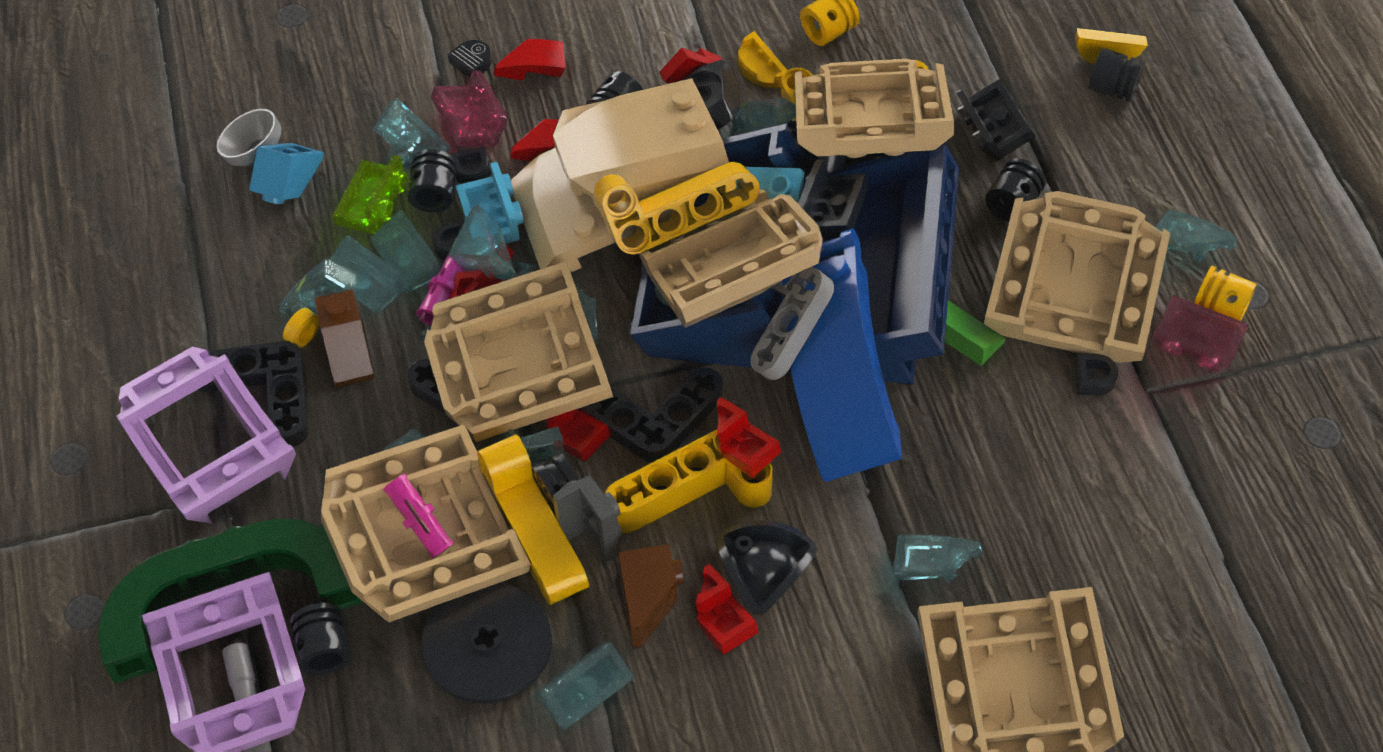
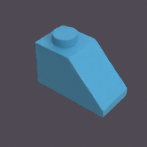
M294 143L257 146L249 190L263 194L262 200L275 204H284L287 199L299 198L322 162L324 152Z

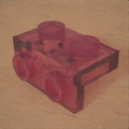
M481 71L472 72L467 86H434L431 99L458 147L497 146L501 134L507 125V115Z
M1172 295L1161 323L1155 329L1154 341L1160 343L1158 348L1168 354L1181 357L1183 352L1198 358L1196 363L1203 368L1214 372H1219L1220 368L1229 371L1249 324Z

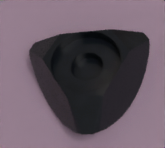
M719 60L704 65L683 79H693L717 130L737 117L741 104L740 93L733 71L727 61Z
M753 520L736 524L721 532L716 539L722 561L737 591L748 609L753 614L759 615L766 613L780 599L817 553L815 543L807 535L792 526L769 520Z

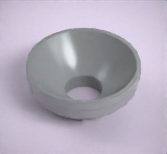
M256 109L246 112L233 120L223 130L217 141V152L228 164L233 166H252L255 162L257 146L277 145L279 143L281 125L274 113L268 109Z

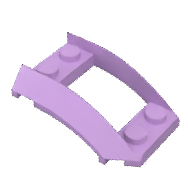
M192 346L120 388L119 402L121 410L120 414L116 417L152 473L186 520L212 524L208 513L277 472L284 480L286 479L296 456L295 450L286 443L279 430L255 401L225 354L220 357L210 356L207 350ZM213 381L252 439L188 477L183 478L144 420Z
M269 572L142 615L167 705L171 732L173 736L192 751L241 752L288 735L294 730L305 692V685ZM262 624L280 686L196 715L180 652Z

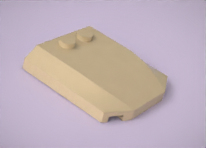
M893 59L829 63L820 66V74L802 78V71L795 72L797 144L816 156L846 155L851 158H859L873 153L898 156L905 152L937 149L954 135V119L943 64L935 63L936 71L917 68L916 60Z
M693 79L636 91L609 100L563 110L553 134L555 149L571 191L578 196L588 195L593 199V205L598 209L594 188L598 180L605 175L614 174L622 177L634 190L639 200L653 196L729 163L723 140ZM616 190L612 192L608 197L607 203L613 204L620 201L624 191Z
M555 148L539 154L511 179L514 198L519 202L524 226L540 269L567 261L570 272L582 268L579 257L615 243L607 230L600 210L593 205V199L586 194L578 196L571 191ZM673 209L661 212L658 222L662 223L669 220ZM637 225L625 228L621 238L634 235Z
M760 189L758 197L750 205L639 253V256L650 279L686 328L763 293L787 277L819 264L823 239L819 226L790 195L780 194L770 199L766 191Z
M1049 192L1044 194V198L1024 202L1023 198L1015 199L984 325L1002 336L1080 354H1100L1111 358L1114 362L1142 361L1170 232L1164 228L1162 232L1145 220L1146 215L1134 207L1065 192Z
M567 261L434 304L432 310L434 319L431 330H427L424 343L446 415L458 426L465 425L469 436L474 441L478 442L613 397Z
M465 425L326 469L321 508L322 524L352 593L386 621L392 622L529 572L531 564L515 530L508 529L479 468L477 450ZM404 473L425 504L431 503L435 509L432 514L448 537L454 542L452 546L431 559L429 552L411 528L406 529L402 524L405 520L387 493L383 491L386 485ZM407 500L408 504L411 506V508L413 509V511L416 513V511H415V509L413 508V506H412V505L410 504V502ZM420 518V520H421V522L423 523V525L425 526V528L428 530V532H430V530L428 529V527L425 525V523L423 522V520Z
M1092 587L1051 591L1046 598L963 607V601L919 606L917 613L942 752H1105L1123 739V727Z

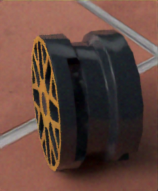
M561 452L550 455L548 462L544 464L537 462L531 465L533 478L555 517L553 495L566 483L580 480L569 460Z

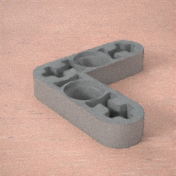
M807 268L794 274L788 283L782 285L783 280L771 287L774 292L785 298L751 355L752 368L769 380L780 379L786 374L834 292L833 281L817 268ZM807 282L815 286L813 291L804 289ZM798 316L796 326L790 332H786L788 323L792 318Z

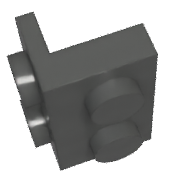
M591 475L579 481L568 482L553 495L556 519L568 541L585 532L605 562L619 556V537L622 536V530L617 522V516L621 513L611 493L603 494Z

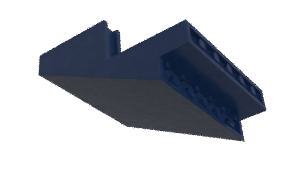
M787 124L722 139L729 163H740L744 167L800 168L804 171V189L805 178L811 172L809 157L802 146L797 144V139ZM945 143L935 150L911 151L898 156H885L845 165L843 170L838 172H828L829 176L866 173L870 185L854 230L860 242L861 261L868 274L872 327L884 382L914 385L916 359L944 355L959 166ZM703 193L699 195L695 200L694 207L705 204L709 194ZM822 238V243L835 238ZM843 252V253H840V254H837V255H834V256L843 255L844 252ZM834 256L822 259L819 261V263L828 260ZM642 263L640 285L636 291L634 317L630 323V335L649 357L752 368L751 355L782 303V295L769 288L753 298L685 328L672 308L663 304L656 297V286Z

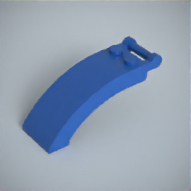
M853 228L841 232L838 238L822 243L819 261L831 256L834 257L812 267L817 268L833 281L834 292L790 367L806 433L819 472L825 482L902 459L900 429L896 423L888 398L874 339L869 303L868 274L861 261L860 242ZM843 252H844L843 255L834 256V255H837V254H840V253H843ZM792 276L783 279L782 285L788 283ZM807 282L804 289L813 291L815 286ZM798 316L791 319L786 332H790L796 326Z

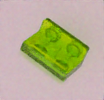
M392 155L388 165L367 160L361 161L333 214L335 225L375 235L378 234L383 222L389 221L392 215L393 203L398 193H403L407 184V172L403 169L401 156Z

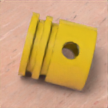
M816 0L800 11V21L806 35L818 46H824L845 32L855 28L859 24L860 19L854 0ZM815 21L819 23L821 29L815 27Z
M1212 265L1201 284L1193 309L1199 310V308H1203L1202 313L1208 314L1210 311L1212 312V317L1238 327L1251 302L1257 283L1232 273L1227 276L1225 270L1221 269L1217 272V267ZM1230 296L1238 297L1234 303L1227 302Z

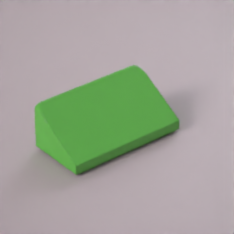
M948 300L945 342L982 366L1003 345L1006 338Z

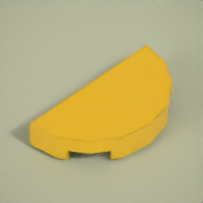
M1077 28L1075 37L1080 56L1091 64H1095L1102 48L1128 55V60H1130L1131 57L1136 58L1148 46L1146 36Z
M755 31L744 37L742 46L738 50V67L742 75L753 84L766 88H780L782 75L788 70Z

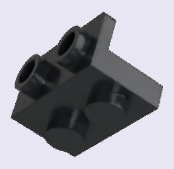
M1000 78L969 98L963 89L956 92L962 102L960 106L956 107L967 126L972 123L976 125L978 130L973 132L972 135L982 151L985 152L990 149L997 161L1036 137Z
M815 160L810 174L805 178V187L801 197L796 202L819 226L822 238H838L841 232L851 228L854 229L870 185L866 173L829 176L824 160Z

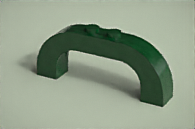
M297 519L263 520L245 526L230 527L220 534L201 540L193 539L186 541L179 547L166 550L146 559L128 572L113 589L103 608L98 629L100 653L103 665L114 684L155 671L157 666L142 615L173 605L182 599L273 570H294L306 575L316 585L321 602L337 605L341 610L363 603V601L352 593L324 528Z

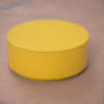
M302 308L297 311L286 324L283 331V339L296 343L300 348L307 345L319 329L318 315L308 308Z

